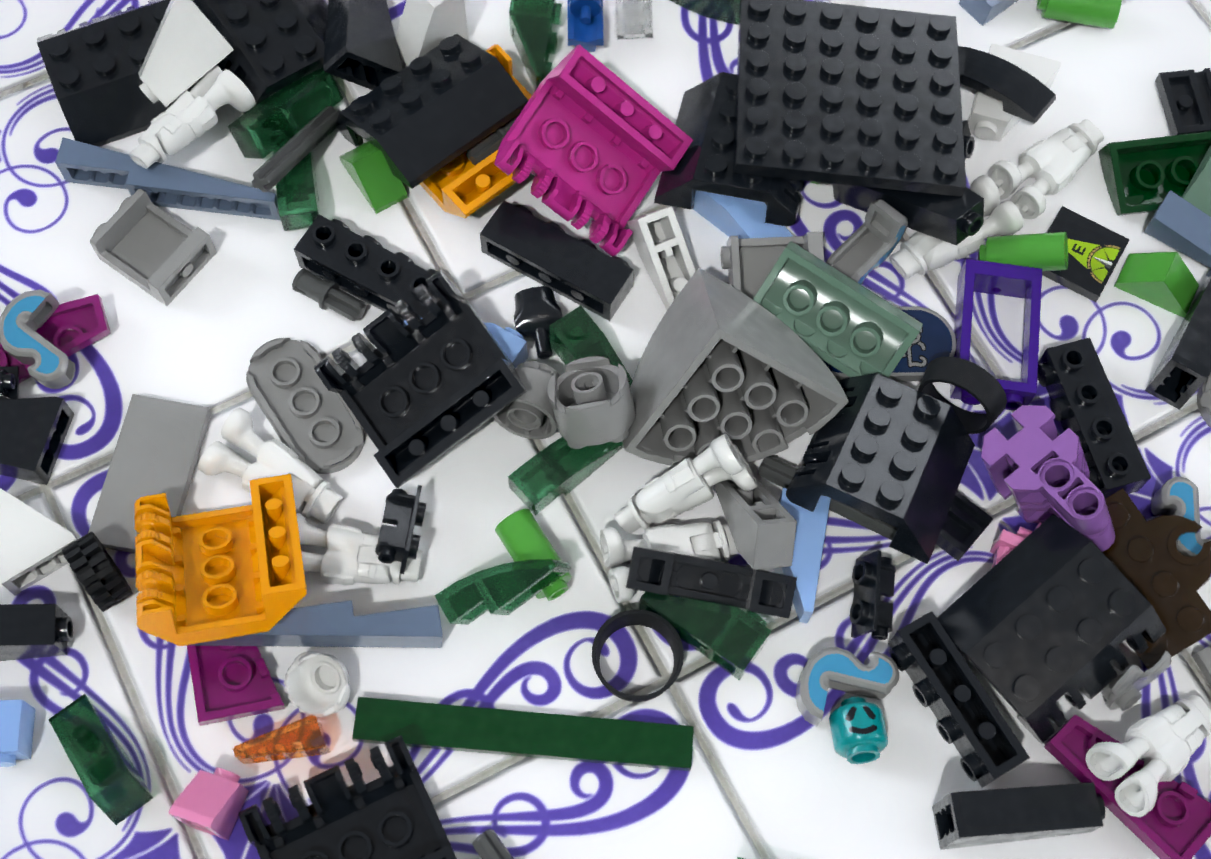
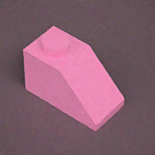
M217 767L214 774L200 770L172 804L169 814L188 827L229 840L239 816L238 812L241 811L249 791L242 784L238 783L240 776L233 772Z

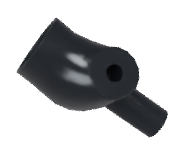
M540 286L521 290L514 297L515 313L513 317L516 331L524 338H534L538 358H549L552 356L549 335L565 330L561 308L557 304L554 292L550 287Z

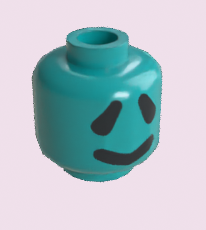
M851 697L843 700L841 706L835 709L829 716L834 750L841 757L847 758V762L864 764L875 761L880 757V752L887 747L888 736L883 711L877 705L866 702L864 698Z

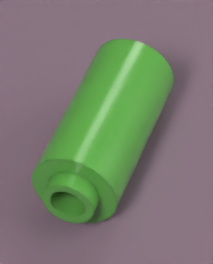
M1037 0L1036 9L1042 10V18L1113 29L1118 20L1122 0Z
M1067 233L987 237L986 244L980 245L979 257L981 261L1040 268L1042 271L1067 270Z
M529 509L519 510L506 517L497 525L495 532L537 599L546 597L548 601L560 597L569 589L567 583L571 580L572 576Z

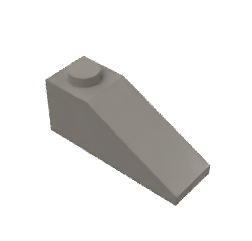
M731 480L715 484L714 488L737 551L753 570L770 572L778 567L792 566L797 524L793 516L758 480V487L751 491L742 490Z

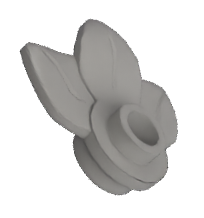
M1166 651L1157 664L1144 672L1139 666L1131 665L1125 673L1117 676L1102 691V695L1107 700L1106 706L1110 710L1120 708L1122 711L1132 707L1142 696L1139 691L1169 668L1171 654Z

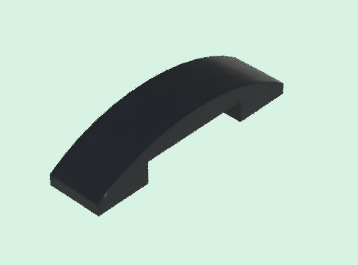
M958 46L960 84L1002 100L1004 112L1035 124L1056 100V94L1018 66L990 53L970 47Z
M633 546L626 588L711 602L789 619L797 577L753 570L751 567Z

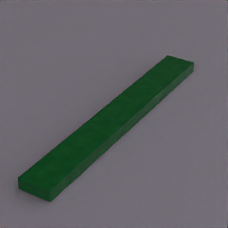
M358 697L352 739L354 742L384 744L402 735L406 746L691 771L694 726Z

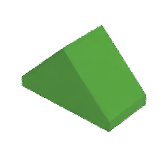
M369 141L339 156L341 163L375 214L408 198L402 181L392 174L382 151Z
M1178 252L1129 254L1114 287L1184 318L1192 304L1199 284Z

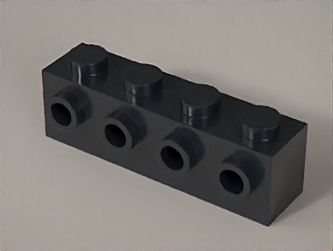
M319 214L294 248L299 267L308 270L329 283L333 281L338 283L340 289L384 312L391 308L403 321V317L395 307V304L401 299L408 303L420 318H424L430 313V310L416 296L414 289L420 284L424 285L437 301L440 300L426 282L428 278L437 272L436 270H425L419 267L404 253H393L383 248L373 237L368 235L362 237L352 232L345 223L338 219L329 220Z
M1090 337L1047 348L1038 361L1037 378L1041 386L1047 389L1051 399V411L1055 414V419L1061 422L1064 431L1070 428L1079 437L1090 471L1089 480L1102 492L1105 499L1122 488L1127 494L1139 491L1151 476Z
M933 611L895 633L888 643L891 648L889 650L890 657L897 664L900 671L905 670L914 683L912 689L916 698L922 706H929L938 720L936 727L940 735L948 744H954L962 757L960 759L961 766L972 781H978L983 788L1030 758Z

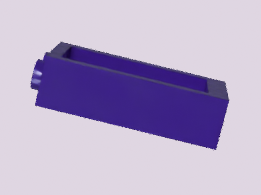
M966 259L957 281L954 325L956 350L953 357L968 361L970 359L974 292L1026 299L1022 382L996 379L1001 384L1007 397L1005 409L1017 410L1022 405H1029L1037 394L1042 269ZM950 384V398L960 399L963 403L969 405L981 404L967 391Z

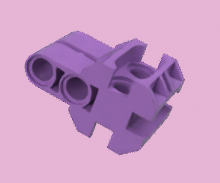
M1022 405L1014 411L1011 416L1023 429L1009 440L995 427L984 435L981 457L993 485L1005 500L1013 494L1019 508L1017 512L1027 523H1043L1054 514L1091 540L1101 552L1110 548L1115 540V530L1104 495L1089 480L1090 471L1079 437L1070 428L1058 435L1053 421L1056 416L1046 405Z

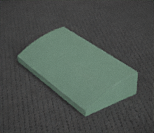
M792 241L785 247L753 299L793 330L823 361L849 377L878 373L889 378L923 325L918 320Z

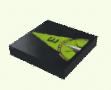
M1062 206L1047 233H1067L1068 269L1042 271V275L1096 302L1130 239Z

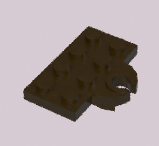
M1122 488L1105 499L1115 530V540L1110 548L1102 553L1150 602L1166 628V633L1155 643L1152 644L1145 639L1149 647L1142 654L1136 652L1146 668L1150 669L1159 662L1166 651L1171 654L1172 658L1211 634V610L1197 592L1211 578V541L1204 543L1201 551L1196 556L1187 557L1182 555L1177 547L1180 537L1185 534H1197L1202 529V526L1182 516H1160L1146 521L1129 495Z

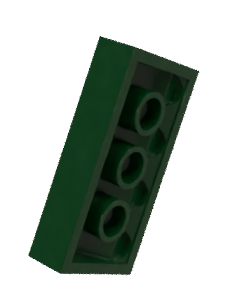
M1211 131L1111 142L1099 150L1104 180L1117 215L1156 212L1170 190L1182 197L1211 146Z

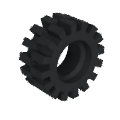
M92 531L62 549V553L70 564L69 566L76 574L77 579L82 583L88 595L91 596L101 611L108 610L133 594L120 569Z

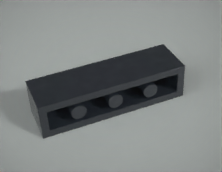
M503 200L480 232L481 250L483 253L543 286L550 287L556 293L608 321L612 319L633 287L634 269L625 260L617 256L610 257L586 239H576L567 234L558 224L545 222L535 217L529 209L522 205H513Z

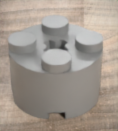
M601 356L585 357L565 365L566 372L556 378L555 374L550 378L547 385L548 397L558 431L567 441V445L570 448L581 449L585 446L600 445L607 442L618 443L627 439L630 434L629 428L635 420L636 411L627 374L621 364L618 363L617 367L610 364L609 358Z

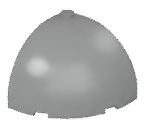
M698 268L666 311L640 359L630 386L636 416L629 428V436L623 441L625 451L638 457L672 466L673 462L680 463L689 457L693 460L708 448L714 439L726 433L732 443L738 447L746 462L749 463L788 449L787 443L799 438L806 432L812 435L829 422L849 401L830 369L793 330L741 291L705 270Z

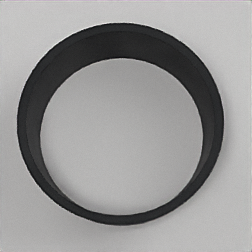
M946 356L932 360L928 364L918 391L950 404L968 434H978L986 431L1002 413L1007 404L1005 391L995 377L977 364L957 357ZM933 382L952 384L967 391L981 403L986 414L966 411L952 404L936 390Z
M627 610L612 616L598 630L592 645V663L598 678L609 692L626 701L643 702L658 697L673 685L683 665L684 651L678 632L668 620L647 610ZM641 625L652 628L659 632L669 643L673 653L674 665L671 677L662 689L647 695H629L616 690L604 679L600 669L602 647L610 635L623 627Z

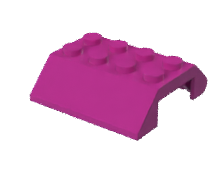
M577 45L541 81L502 139L494 165L507 175L512 173V179L518 184L526 180L530 173L533 174L534 179L530 193L536 198L542 196L541 202L564 220H572L571 225L577 230L586 225L590 219L592 222L589 239L595 244L599 243V247L609 255L615 256L621 251L633 233L630 229H624L627 221H629L660 172L674 170L693 139L581 45Z

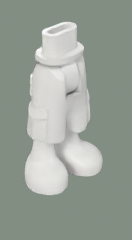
M216 65L201 77L200 81L190 92L186 90L165 112L160 113L151 121L147 131H144L138 138L139 145L129 153V156L137 165L148 169L156 161L164 163L167 160L166 154L171 156L177 154L195 138L202 136L204 132L218 123V117L215 112L218 108L225 104H231L237 110L247 112L256 105V101L250 90L235 74L227 69L222 71Z
M1084 119L1079 124L1072 123L1046 140H1040L1024 150L1019 156L1018 166L1008 160H999L994 163L989 169L988 176L995 182L999 190L1000 200L1009 197L1028 178H1035V183L1022 188L1010 200L1017 206L1023 219H1035L1045 212L1046 199L1044 195H1055L1071 183L1076 172L1087 162L1090 156L1095 154L1098 144L1104 140V134L1089 119Z
M981 175L972 182L970 190L984 198V217H989L984 220L982 227L975 235L968 236L956 246L917 231L908 241L900 245V250L891 255L889 260L905 280L917 273L923 276L927 273V270L943 268L955 259H963L980 250V245L984 244V239L989 236L1012 235L1021 230L1024 223L1019 209L1013 202L1008 200L1000 204V194L995 182L989 176Z
M240 407L234 409L222 425L221 436L233 445L257 457V461L252 464L222 442L215 441L203 452L198 462V469L205 475L210 476L223 472L242 478V489L251 493L250 480L291 474L296 512L301 513L307 519L313 516L326 524L341 503L343 497L331 490V483L326 480L323 481L317 472L298 458V455L292 448L290 449L276 438L264 442L257 436L253 430L252 417L248 411Z
M725 433L714 439L709 447L693 460L690 457L684 459L671 470L664 473L662 477L659 476L647 482L638 494H634L627 500L628 507L617 512L614 516L620 527L630 534L641 527L643 529L652 527V522L656 525H661L685 511L693 510L695 507L710 501L714 497L712 486L722 481L731 480L744 491L755 489L758 487V483L740 450Z
M296 512L301 546L310 545L327 549L324 555L301 551L304 572L320 573L323 583L345 586L354 585V583L388 584L392 580L393 584L399 585L400 580L418 582L423 551H417L416 560L408 558L404 574H400L402 562L394 561L393 563L386 564L378 560L375 548L379 535L363 533V530L338 524L330 526L328 531L308 524L305 517L301 513Z
M713 521L712 524L701 522L680 526L664 524L645 529L643 539L624 540L615 528L609 527L600 530V545L606 568L631 560L633 546L721 562H728L730 555L739 554L728 523L721 525L720 521ZM626 566L610 569L608 573L610 587L618 603L630 601L634 596L635 589L626 588L629 568Z
M1192 695L1187 700L1179 699L1173 705L1164 708L1155 715L1139 719L1138 722L1129 727L1124 737L1125 743L1100 742L1093 745L1086 754L1087 766L1097 778L1104 781H1112L1122 777L1136 764L1140 757L1143 758V768L1127 777L1115 790V800L1124 812L1131 816L1143 817L1155 806L1159 781H1173L1186 768L1190 761V756L1202 745L1204 738L1210 735L1211 709L1197 695Z

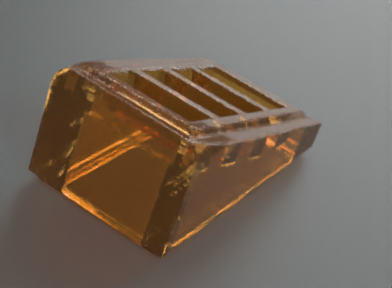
M313 715L236 745L233 748L235 757L243 764L331 753L322 725L316 716Z

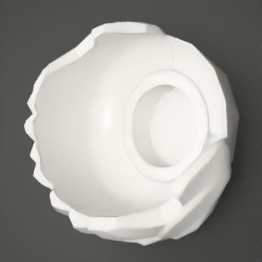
M319 651L301 653L294 659L285 674L284 691L289 694L288 699L291 700L293 706L298 707L299 711L306 713L309 718H325L345 708L350 696L349 674L342 661L335 656L323 654Z

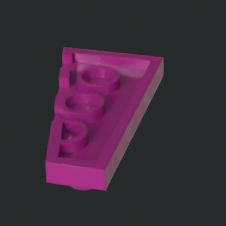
M99 294L59 304L48 320L35 331L68 357L111 334L102 298ZM0 343V367L19 366V383L32 377L27 370L31 365L23 364L14 359L4 350Z
M187 645L197 717L200 726L285 709L284 703L257 646Z
M1077 715L1072 716L1043 746L1081 783L1094 782L1096 794L1099 793L1102 796L1105 806L1160 859H1192L1211 836V803L1198 796V790L1183 781L1180 783L1174 780L1171 782L1159 781L1155 806L1143 817L1131 816L1124 812L1115 800V790L1127 777L1143 768L1144 759H1138L1136 764L1126 774L1116 780L1104 781L1092 774L1086 763L1088 750L1100 742H1120Z

